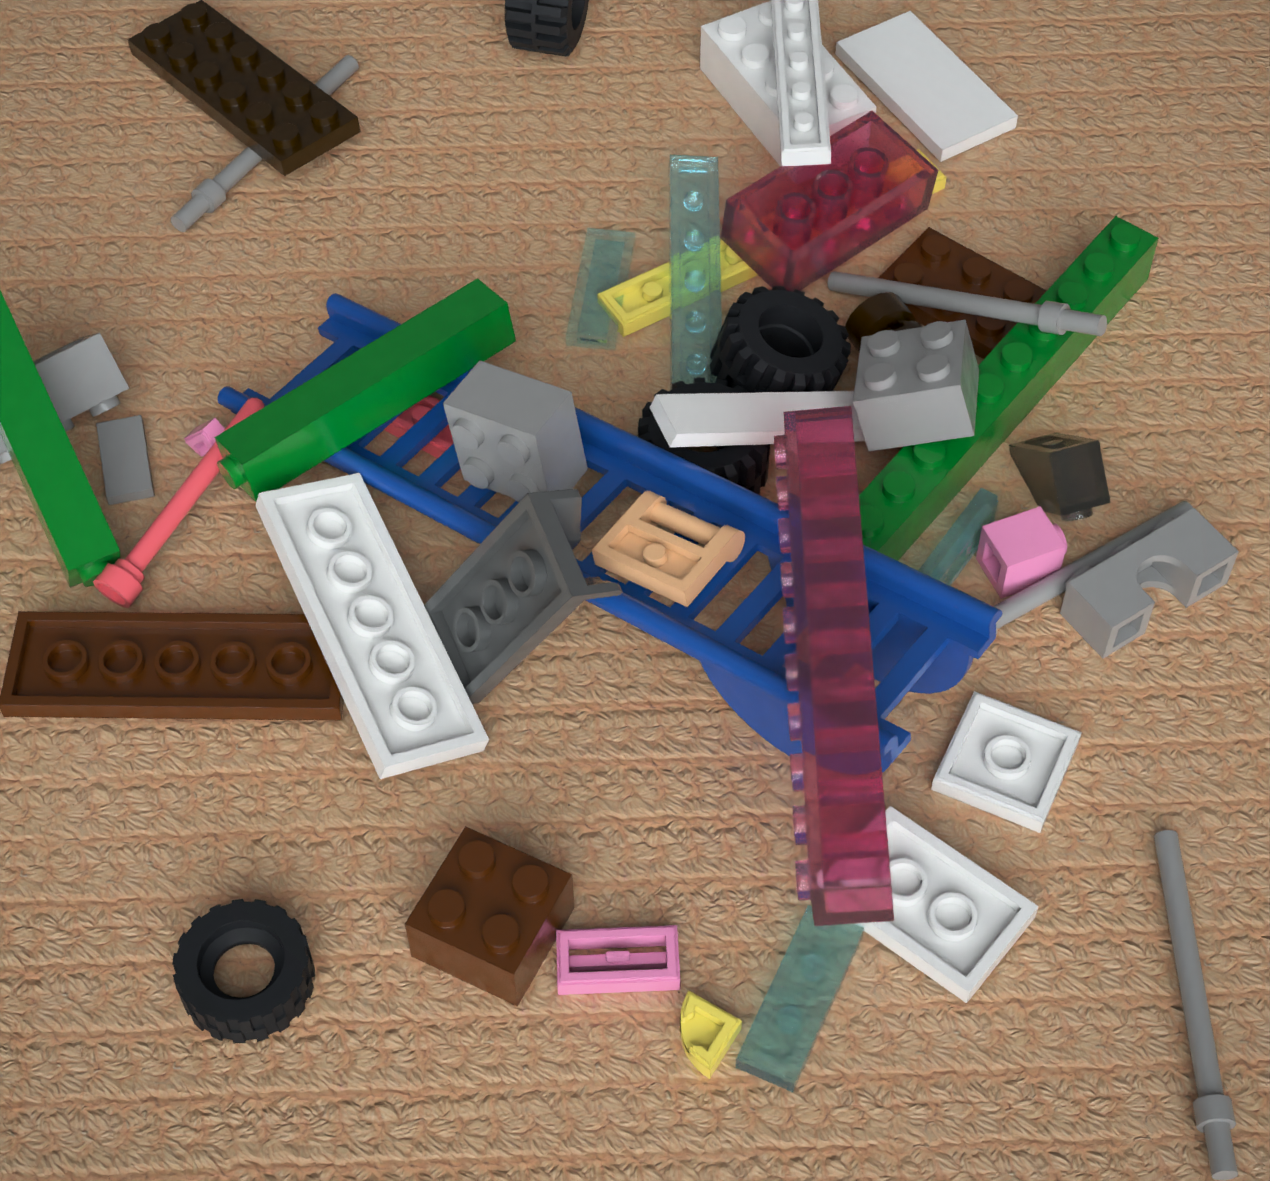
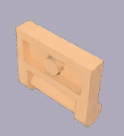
M648 490L640 495L594 546L592 554L595 565L688 607L726 562H733L737 559L744 546L745 534L743 531L729 525H724L720 528L667 505L665 497ZM656 525L663 526L671 531H674L705 546L704 548L698 546L690 541H687L681 537H678L672 533L656 527Z

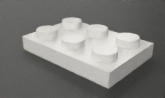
M889 806L819 888L818 899L965 1003L971 999L1034 920L1039 907L892 806Z

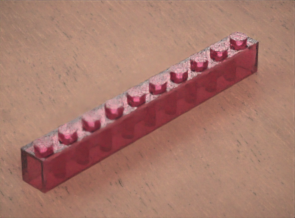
M842 406L783 412L785 435L774 436L776 468L787 469V476L776 477L779 511L789 510V518L778 519L781 554L791 553L792 562H780L783 598L794 597V607L783 608L785 644L796 643L797 654L785 655L788 692L799 691V702L787 703L790 741L801 740L802 753L790 754L793 792L804 791L805 805L793 806L795 844L807 845L808 860L795 861L798 901L811 900L814 926L894 921L852 407Z

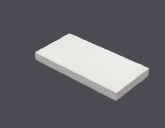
M911 11L836 42L835 55L940 162L1016 128L1018 115Z

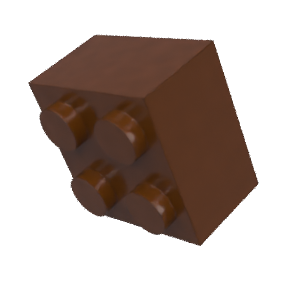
M465 826L405 922L411 957L518 1007L556 941V930L563 929L574 910L572 874Z

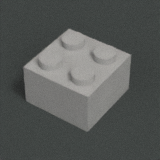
M966 320L948 323L938 321L924 327L900 331L884 330L862 337L853 404L868 452L974 436L979 367Z
M479 361L443 402L463 479L477 488H487L520 502L527 493L573 489L588 470L571 391Z

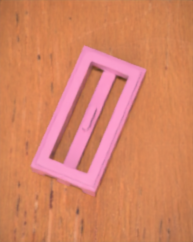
M677 925L556 930L558 995L680 990ZM666 946V952L630 953L629 951H608L606 954L569 956V950Z

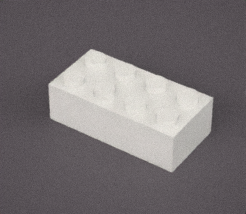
M770 0L702 25L700 69L791 180H795L871 150L876 106L822 45L831 144V164L782 167Z

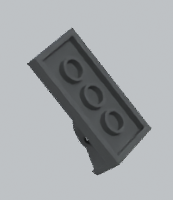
M578 489L527 493L424 605L472 704L480 703L584 600L618 596L622 593L619 583L604 581L600 577L584 578L572 550L581 541L582 498Z

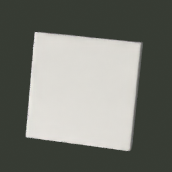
M974 691L934 776L931 790L1041 833L1078 746L1082 732Z

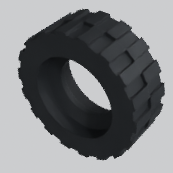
M243 899L232 900L230 904L224 906L218 904L210 908L209 913L203 917L198 916L191 923L192 927L188 932L182 934L178 941V952L174 953L172 965L176 974H173L174 983L187 1014L191 1015L194 1024L201 1031L205 1029L210 1032L213 1038L221 1041L224 1038L233 1040V1043H246V1040L257 1039L258 1042L268 1039V1035L276 1031L282 1032L290 1026L289 1022L296 1016L299 1018L305 1010L304 1004L307 998H311L314 989L312 977H315L314 964L301 925L295 918L291 919L287 916L285 909L278 905L275 907L267 905L266 901L255 899L254 902H245ZM242 944H254L266 949L274 959L275 969L271 981L262 991L249 997H233L225 994L218 988L214 979V970L218 960L226 951Z

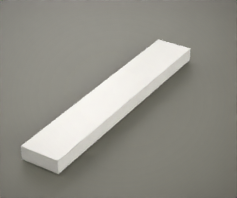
M771 0L781 166L831 164V144L818 0Z
M854 391L656 394L650 406V410L669 447L865 441L853 404Z

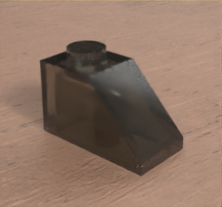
M1055 432L1009 445L1010 455L1038 507L1041 506L1043 511L1060 515L1062 521H1074L1092 516L1093 507L1111 503L1099 440Z

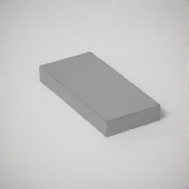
M138 415L96 423L108 504L114 505L155 497L142 416Z

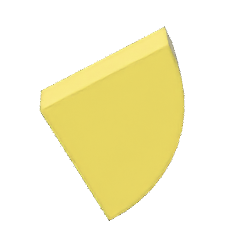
M688 991L680 1012L681 1043L694 1067L710 1079L741 1031L742 1020Z

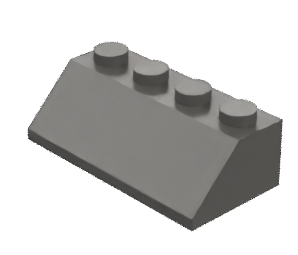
M100 333L81 337L33 361L65 432L75 427L71 420L72 417L88 409L93 417L119 405L120 401L117 395L129 389ZM0 435V464H3L12 459Z

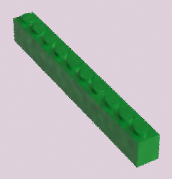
M1115 216L1035 304L1042 305L1045 301L1065 303L1070 306L1071 310L1105 315L1108 325L1148 280L1159 238ZM1018 322L978 365L979 380L974 436L904 446L829 528L898 561L1097 336L1066 331L1063 335L1041 332L1037 325Z

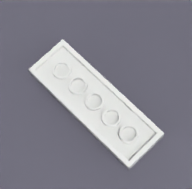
M356 473L259 493L255 505L379 778L391 777L484 751L489 738L361 474Z

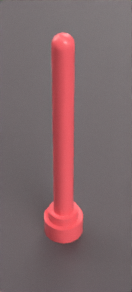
M258 398L248 399L225 430L264 408L263 401ZM216 441L124 560L117 559L114 564L108 563L93 581L98 591L115 604L124 608H129L143 590L141 583L145 577L142 572L220 470L217 462L223 458Z

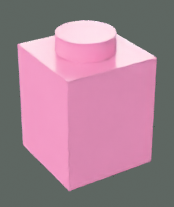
M1041 506L982 526L976 559L1000 599L1016 594L1060 570L1064 555L1067 552V542L1062 529L1057 524H1052Z

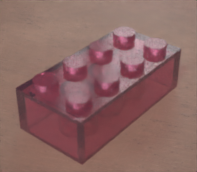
M870 111L830 136L831 164L780 166L726 199L720 239L771 288L777 285L784 286L787 291L793 292L794 289L802 290L927 210L938 169L876 113Z

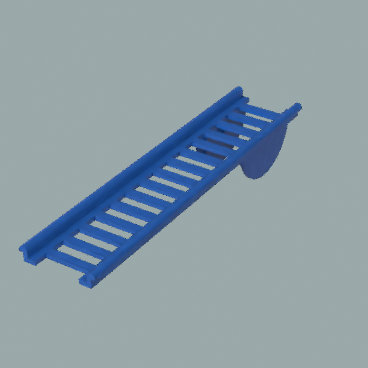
M334 293L328 298L326 303L329 319L318 327L321 336L334 342L270 399L249 388L241 393L230 386H226L218 394V403L230 409L234 414H237L250 398H258L267 406L401 324L340 294ZM471 370L435 391L444 396V398L381 456L368 451L364 447L400 414L324 460V462L349 475L360 473L364 483L479 544L487 538L519 503L515 501L497 518L480 509L497 492L487 488L480 489L471 484L457 497L441 489L461 469L454 443L419 476L402 468L448 425L443 402ZM575 407L587 467L604 475L582 497L580 532L626 487H629L641 494L648 490L665 497L667 505L720 528L724 525H729L743 531L745 534L744 546L737 559L733 562H726L688 607L677 602L668 607L649 597L653 591L631 581L624 584L605 574L608 570L595 565L592 552L583 561L576 559L583 577H600L604 581L619 583L622 593L618 596L588 599L586 601L699 660L714 687L738 716L766 741L796 761L824 774L847 780H868L881 775L911 741L910 732L885 720L891 711L908 692L932 694L949 690L957 685L970 669L973 658L979 659L996 639V622L1002 616V610ZM676 532L674 533V535L681 537L687 541H690L696 545L699 544L698 542L689 539L683 535H680ZM757 551L768 556L772 571L716 631L694 620ZM784 596L787 613L794 612L797 615V618L763 656L741 645L742 640ZM816 637L834 655L810 681L787 669V667L810 641ZM856 669L880 682L861 706L835 694Z

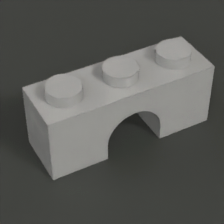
M1192 508L1175 519L1173 517L1163 519L1152 529L1150 534L1135 543L1131 541L1124 542L1111 553L1108 559L1092 568L1084 566L1077 570L1066 582V592L1060 614L1103 659L1145 634L1155 601L1142 588L1155 587L1164 589L1174 595L1187 608L1227 584L1239 551L1195 508Z

